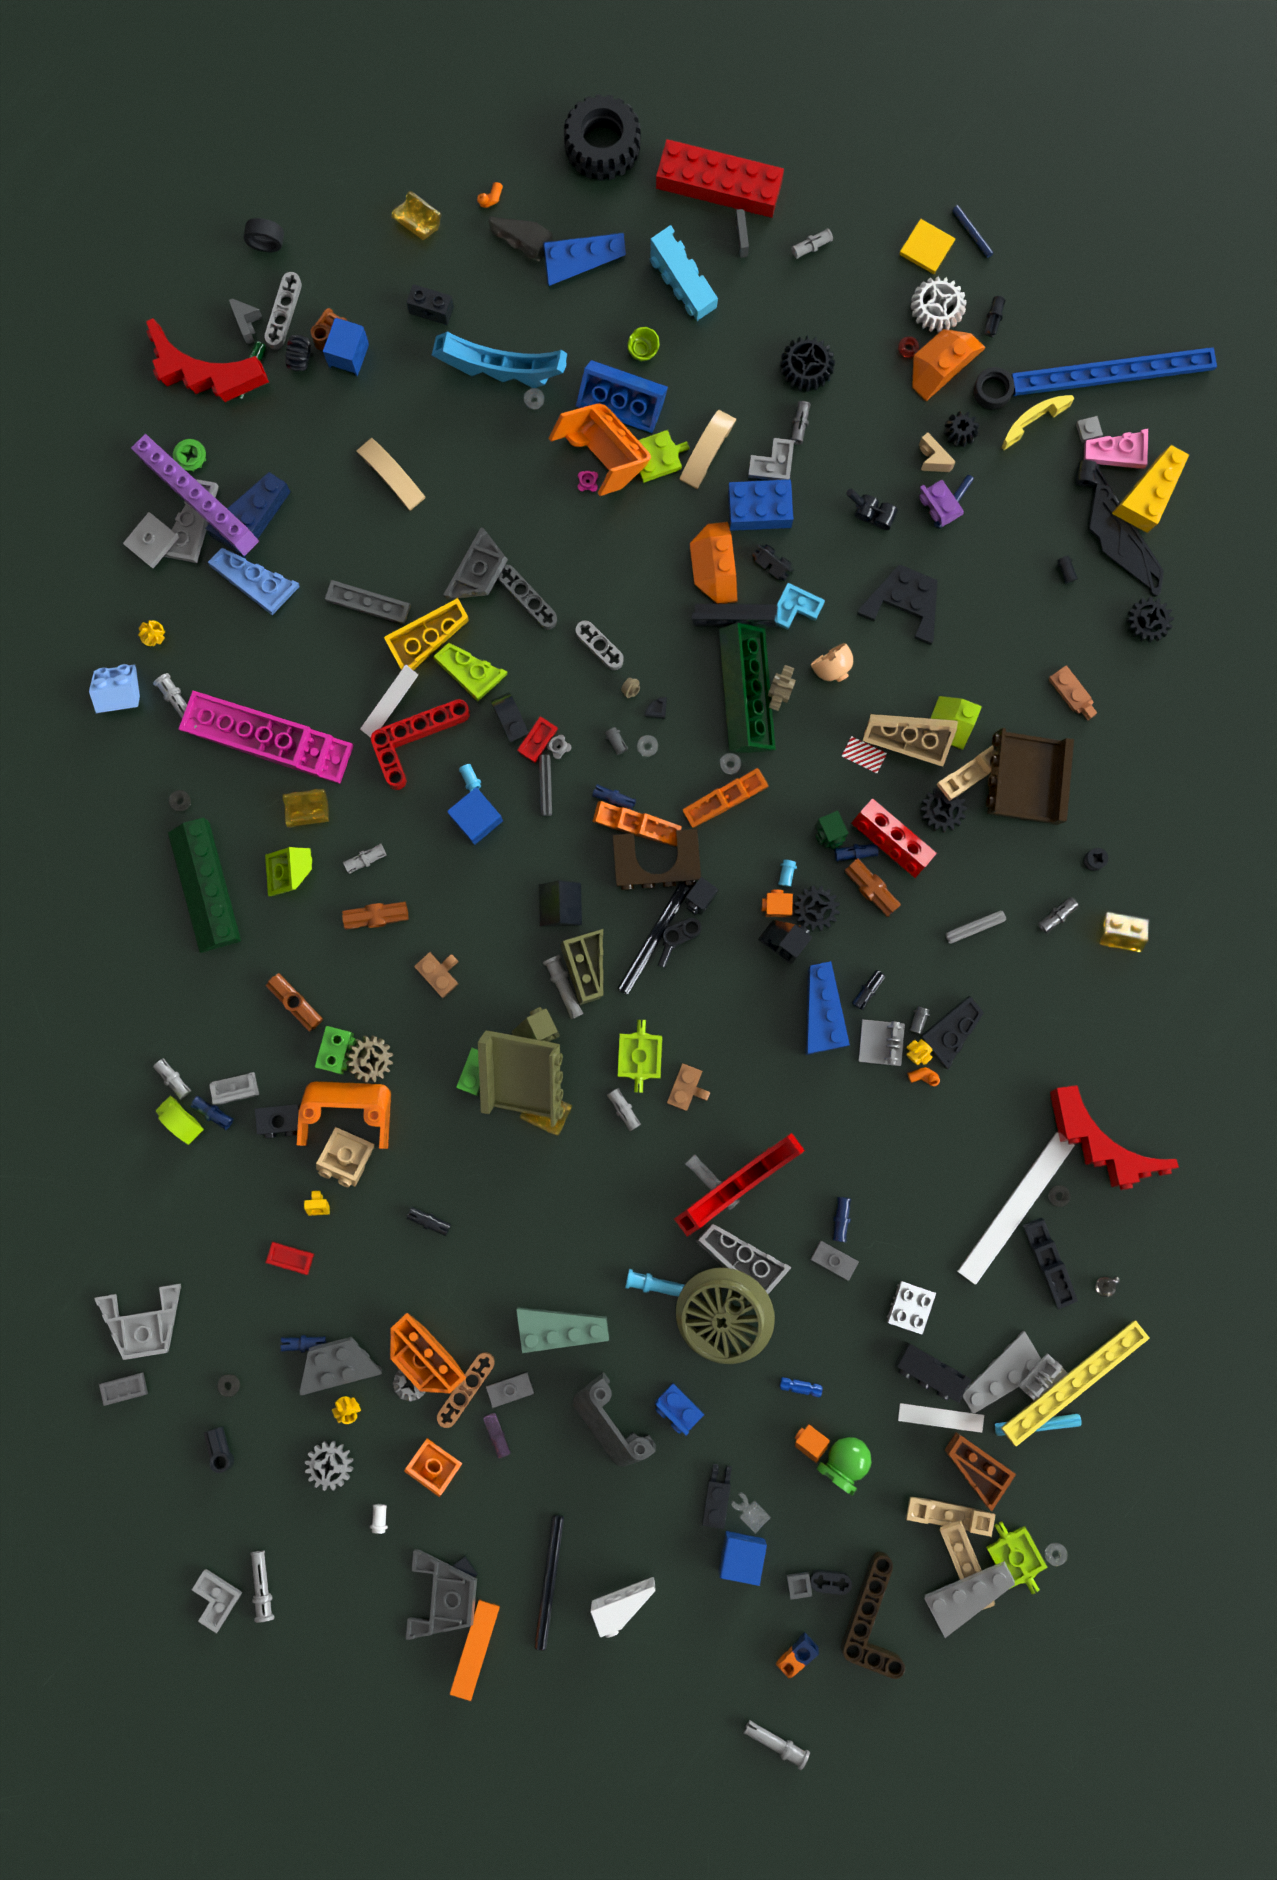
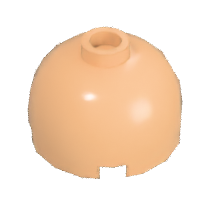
M842 643L829 650V653L818 657L811 663V666L822 680H837L840 682L849 676L847 672L852 668L853 655L847 644Z

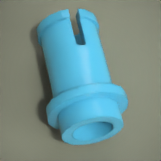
M466 764L459 768V772H461L466 783V789H469L471 792L474 788L477 787L479 789L481 787V780L477 779L471 764Z
M783 860V863L780 864L782 870L778 885L792 887L794 869H797L795 861Z

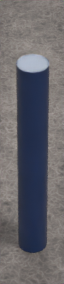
M958 205L952 209L954 215L987 258L991 257L994 252Z
M971 475L965 477L953 496L957 502L960 501L973 482L974 478ZM939 521L934 523L936 528L940 529L942 527Z

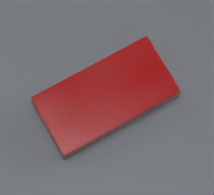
M272 1242L266 1263L308 1275L314 1253Z

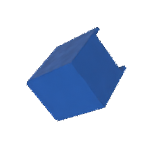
M339 318L334 319L323 349L325 359L330 368L334 366L353 372L358 376L369 346L364 327Z
M477 787L447 811L450 818L474 845L503 822L501 815Z
M726 1531L718 1570L719 1577L760 1586L767 1548L765 1539Z

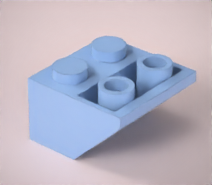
M123 664L115 668L103 667L94 671L89 693L96 713L138 707L140 693L135 664Z

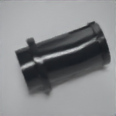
M1069 555L1057 560V567L1061 569L1065 584L1078 579L1071 563L1073 559H1070Z

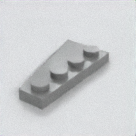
M196 480L216 498L219 487L216 483ZM184 502L186 505L182 512L177 514L175 518L176 523L172 528V531L179 538L163 557L197 563L208 522L187 502Z
M1022 1331L1004 1349V1352L996 1360L994 1359L989 1364V1367L967 1387L963 1399L973 1414L1018 1388L1021 1382L1041 1361L1038 1352L1025 1331Z
M1005 1561L928 1593L924 1599L946 1638L1014 1586L1015 1580Z

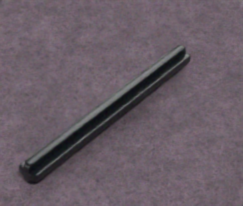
M679 883L620 982L617 989L621 993L627 995L662 938L664 931L668 928L690 891V888L684 885V883Z
M553 1515L534 1646L536 1650L541 1651L546 1650L564 1523V1516Z

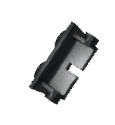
M768 544L765 546L758 545L761 550H756L753 553L754 561L764 569L771 563L773 566L768 572L779 581H785L789 576L787 572L794 571L790 567L792 563L783 556L781 559L774 554L776 550Z

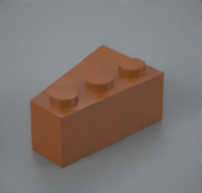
M956 1432L944 1451L990 1511H993L1016 1474Z

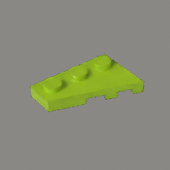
M450 643L434 655V660L476 701L485 696L507 675V671L498 669L485 660L481 661L471 656V653Z

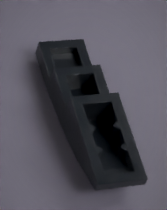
M1041 1217L1022 1225L1037 1265L1057 1309L1059 1310L1078 1302L1065 1264L1061 1261L1045 1220Z

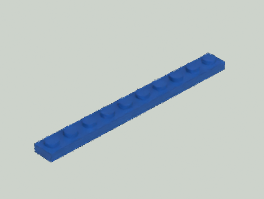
M1214 347L1018 372L1012 373L1011 376L1015 386L1014 396L1211 371L1216 369L1217 363Z

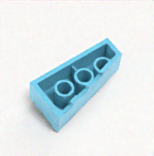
M670 225L651 238L650 262L655 269L658 268L662 273L661 276L667 285H671L676 298L683 301L688 314L694 316L698 321L717 308L718 298L703 275L698 276L699 271L693 259L688 260L684 250L685 246L681 240L679 242L673 237L675 231Z

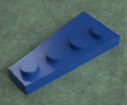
M624 233L543 242L547 284L550 286L626 255Z

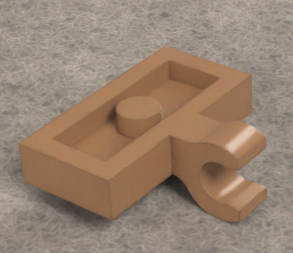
M429 952L414 966L442 998L459 984L448 972L459 962L452 954L441 964Z
M682 1063L667 1103L687 1111L693 1095L707 1101L710 1092L697 1087L703 1071Z

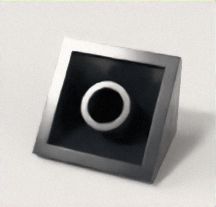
M554 881L539 884L540 927L582 925L581 883Z

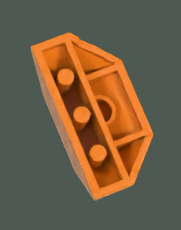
M943 329L914 355L912 388L925 401H928L985 349V346L971 333Z
M728 522L707 524L690 542L694 585L716 604L736 603V569Z
M406 1313L391 1327L390 1359L419 1391L451 1393L467 1378L454 1358L411 1315Z

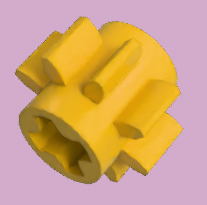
M149 620L147 624L143 622L139 627L140 632L138 636H140V640L145 645L155 646L156 643L160 645L163 642L165 631L159 622Z
M922 1039L919 1042L913 1040L906 1047L909 1050L906 1054L907 1057L917 1066L920 1063L926 1065L933 1058L930 1055L933 1051L932 1048Z
M347 1396L339 1398L335 1402L336 1408L332 1409L337 1422L344 1424L353 1423L358 1418L357 1413L361 1411L355 1398L350 1399Z

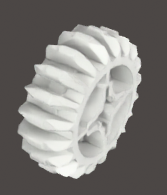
M939 276L936 277L935 281L931 277L927 283L923 281L920 287L915 289V294L911 299L912 315L917 317V324L922 322V328L924 329L928 326L930 327V332L934 328L937 329L938 333L942 328L949 330L950 326L954 328L957 322L962 320V315H964L966 310L964 292H960V286L954 287V281L948 283L947 277L943 281H940ZM930 294V301L927 304H923V299ZM953 305L954 311L947 315V309Z

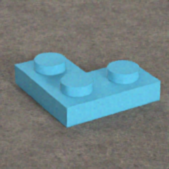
M787 583L777 604V625L788 630L797 612L816 621L825 600Z

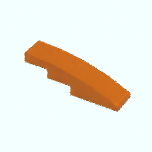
M756 768L740 779H735L724 787L714 790L684 808L683 812L692 828L769 786L759 768Z
M602 801L597 803L592 821L671 846L677 845L676 830H681L682 827L646 813L641 814Z
M482 1600L478 1601L474 1622L468 1633L450 1695L469 1701L472 1700L500 1606Z

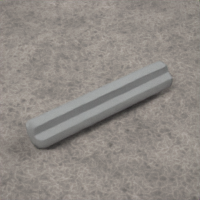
M998 911L947 932L946 939L949 943L956 942L1006 921V916L1003 911Z

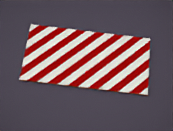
M851 736L842 757L878 773L887 753Z

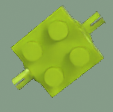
M668 430L638 440L651 455L647 466L639 472L643 483L682 470L678 453L690 450L688 442L675 445L671 440Z
M637 1020V1032L620 1034L618 1077L634 1079V1092L638 1093V1084L639 1093H643V1080L661 1078L662 1036L645 1033L646 1020H642V1028L641 1020Z
M1003 1521L998 1522L999 1525L996 1523L994 1526L1000 1538L986 1547L995 1565L1005 1561L1015 1580L1014 1586L1026 1583L1031 1594H1035V1591L1038 1592L1040 1589L1033 1578L1048 1567L1025 1526L1008 1533Z

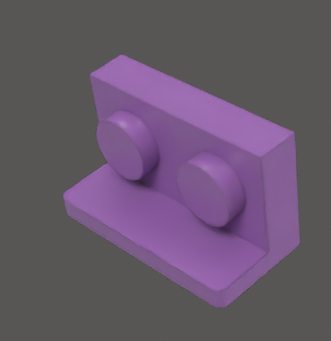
M943 480L927 489L924 485L920 487L921 495H919L922 504L924 506L928 505L931 517L935 522L939 521L942 527L964 514L962 507Z

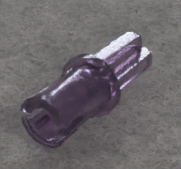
M496 1414L486 1415L484 1422L490 1435L488 1439L492 1440L498 1459L509 1455L511 1451L504 1437L505 1431L502 1432Z

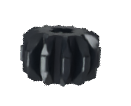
M291 335L289 337L285 355L287 368L294 371H305L307 369L311 353L309 338L302 335Z
M959 411L956 416L950 415L949 420L945 422L944 426L946 429L944 430V435L949 436L948 442L954 441V447L958 443L963 448L967 443L972 444L974 438H977L979 434L977 431L979 423H974L976 420L975 416L968 417L969 412L962 415L961 411Z

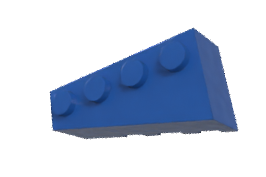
M830 961L811 965L808 968L805 1055L850 1045L832 963Z

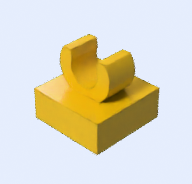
M312 1191V1200L304 1201V1209L308 1216L330 1214V1206L327 1200L323 1199L321 1191Z

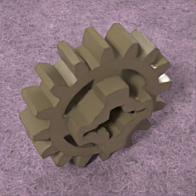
M785 665L782 674L776 673L768 696L772 697L769 708L779 711L782 701L788 702L796 681L791 679L794 668Z
M373 1035L369 1040L367 1036H363L362 1042L356 1039L357 1045L349 1046L353 1051L352 1053H346V1056L351 1058V1060L346 1062V1065L352 1066L349 1072L352 1074L356 1073L355 1078H362L364 1082H368L370 1078L371 1081L376 1082V1076L383 1079V1072L390 1071L387 1065L393 1064L389 1060L393 1053L387 1052L390 1046L384 1044L385 1040L381 1038L377 1040V1037ZM372 1045L377 1046L380 1049V1052L375 1051ZM370 1055H371V1056H373V1058H371V1059L369 1060V1061H370V1063H369V1062H367L366 1060L369 1059V1058H370ZM358 1066H365L367 1072L361 1071Z

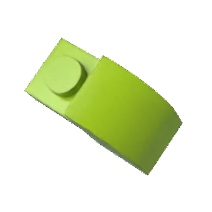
M171 1095L156 1110L159 1115L158 1119L163 1125L188 1145L204 1130L198 1121L184 1111L178 1101Z

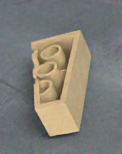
M871 714L864 732L863 741L943 767L957 730L958 721Z

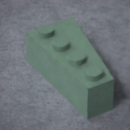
M522 1307L516 1309L522 1353L609 1341L606 1316Z

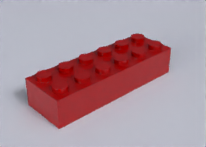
M666 139L656 175V189L735 209H743L747 212L772 218L783 180L784 168Z

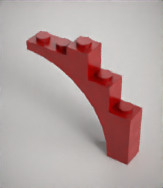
M154 318L146 321L149 328L147 330L148 337L156 346L153 348L157 359L153 360L155 366L153 372L157 380L162 381L166 386L183 380L186 388H190L195 394L212 387L216 397L220 396L224 402H227L269 382L263 365L256 356L231 363H209L197 360L175 348L168 341L161 326Z
M1077 1085L1056 1088L1050 1092L1060 1142L1068 1141V1145L1081 1143L1086 1165L1094 1164V1167L1107 1165L1111 1187H1119L1120 1190L1133 1188L1132 1184L1140 1182L1139 1179L1152 1177L1151 1173L1158 1172L1159 1176L1172 1174L1171 1170L1179 1168L1177 1159L1144 1157L1130 1152L1113 1142L1099 1129L1090 1117L1082 1102Z
M792 1133L756 1156L717 1187L703 1195L674 1218V1220L685 1235L689 1236L805 1150Z

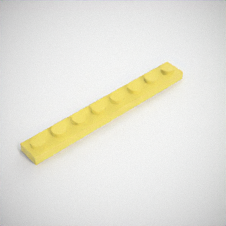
M1132 1321L1039 1398L1001 1427L1002 1431L1014 1446H1018L1150 1338L1137 1321Z

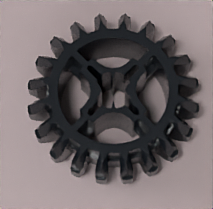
M808 335L805 337V340H802L799 336L797 343L792 340L790 346L785 347V353L781 354L780 368H783L781 374L786 375L785 381H791V387L798 385L799 391L802 387H806L808 392L810 387L816 391L818 385L821 387L825 386V381H830V375L834 373L833 367L835 366V360H833L834 353L829 352L830 346L824 347V340L818 343L816 336L813 340H809ZM814 354L818 355L821 360L817 359ZM810 358L809 365L805 370L806 362H808V359ZM794 368L799 369L801 374H799Z

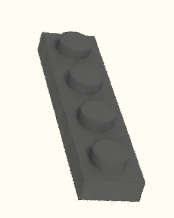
M333 580L330 582L325 597L326 602L405 625L411 607L410 603Z

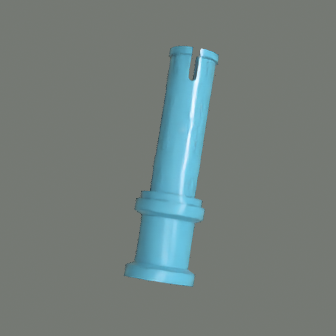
M629 1269L625 1288L633 1287L642 1289L645 1293L650 1290L679 1297L685 1284L652 1277L650 1273L644 1275Z

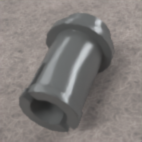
M614 727L605 732V739L609 740L616 755H620L627 751L628 747L619 734L621 731Z
M917 1006L916 1010H913L915 1014L909 1030L923 1034L927 1016H930L928 1014L929 1009Z

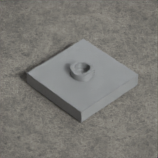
M148 512L123 544L150 567L154 568L179 536Z

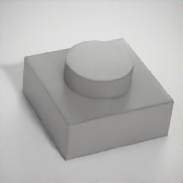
M1097 416L1077 421L1076 427L1081 443L1103 436Z

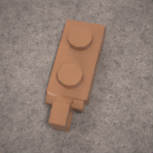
M1067 665L1049 677L1051 684L1073 712L1075 711L1077 714L1082 713L1087 721L1097 714L1092 706L1094 702L1091 696Z

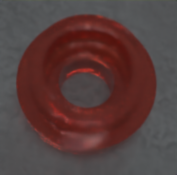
M905 337L900 341L898 350L904 357H913L919 350V344L915 338ZM905 346H910L912 349L907 350Z

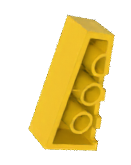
M1172 445L1168 447L1156 459L1112 514L1148 533L1158 525L1189 454Z
M457 598L385 636L384 639L401 670L407 665L414 671L469 620Z

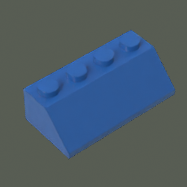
M591 360L584 369L576 407L583 408L594 404H603L622 423L653 433L668 387Z

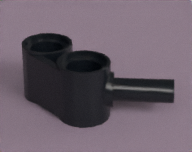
M849 489L846 492V495L856 503L857 509L854 513L856 518L874 524L883 530H890L898 512L897 507L885 502L881 503L879 507L878 499L871 495L864 494L860 497L853 489Z
M688 918L668 927L664 931V949L658 966L666 968L672 949L699 936L701 932L699 920ZM693 923L697 926L698 930L696 933L691 934L686 931V926ZM675 932L679 939L676 942H669L666 938L667 934Z

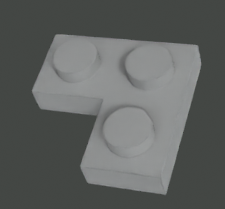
M774 438L771 457L751 455L748 478L789 480L794 440Z
M207 1569L202 1572L192 1588L194 1592L210 1602L198 1622L217 1633L242 1594L240 1590Z

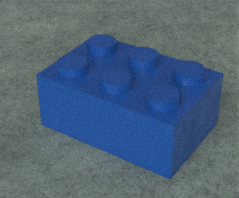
M791 480L729 482L730 531L792 527Z

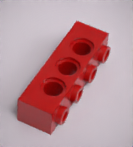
M874 799L862 809L851 823L914 878L919 875L937 854Z

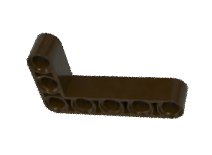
M879 1551L873 1554L841 1643V1650L847 1661L892 1679H898L905 1673V1665L901 1657L892 1651L868 1643L893 1570V1563L889 1556ZM880 1559L887 1560L886 1567L882 1569L877 1568V1562ZM872 1581L880 1582L876 1590L869 1589V1584ZM865 1602L872 1603V1608L869 1611L861 1609ZM857 1624L865 1625V1629L862 1632L854 1631V1627ZM850 1645L858 1647L854 1654L846 1652ZM872 1653L878 1654V1659L875 1662L867 1660L868 1656ZM891 1662H899L897 1669H888Z

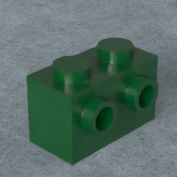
M839 811L819 818L815 825L817 831L815 834L819 845L823 844L825 849L831 847L832 850L842 846L849 834Z

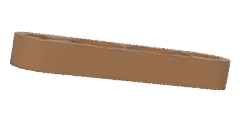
M483 1352L476 1357L465 1373V1376H477L478 1385L470 1387L465 1379L454 1389L437 1415V1421L441 1427H452L493 1369L495 1359L492 1354ZM488 1357L490 1359L488 1361L490 1367L485 1366L481 1373L485 1375L482 1377L479 1372L472 1370V1368L475 1366L478 1369L481 1365L479 1359ZM455 1394H464L466 1402L463 1405H457L454 1402ZM450 1403L453 1408L460 1410V1412L457 1413L454 1410L451 1415L453 1421L448 1420L445 1423L443 1422L444 1417L442 1413L447 1414L451 1407L447 1405Z

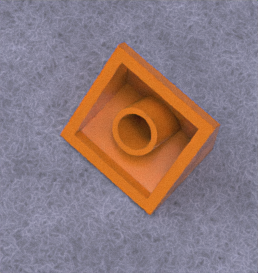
M426 1439L404 1472L440 1497L462 1463L432 1441Z

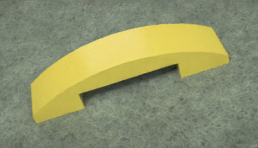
M1072 395L1058 396L1030 408L1011 427L1001 448L1005 450L1019 441L1024 433L1023 428L1048 411L1054 418L1069 408L1075 398Z

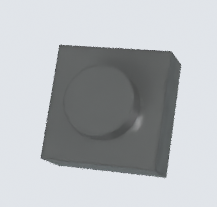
M809 1572L787 1575L790 1599L812 1596Z

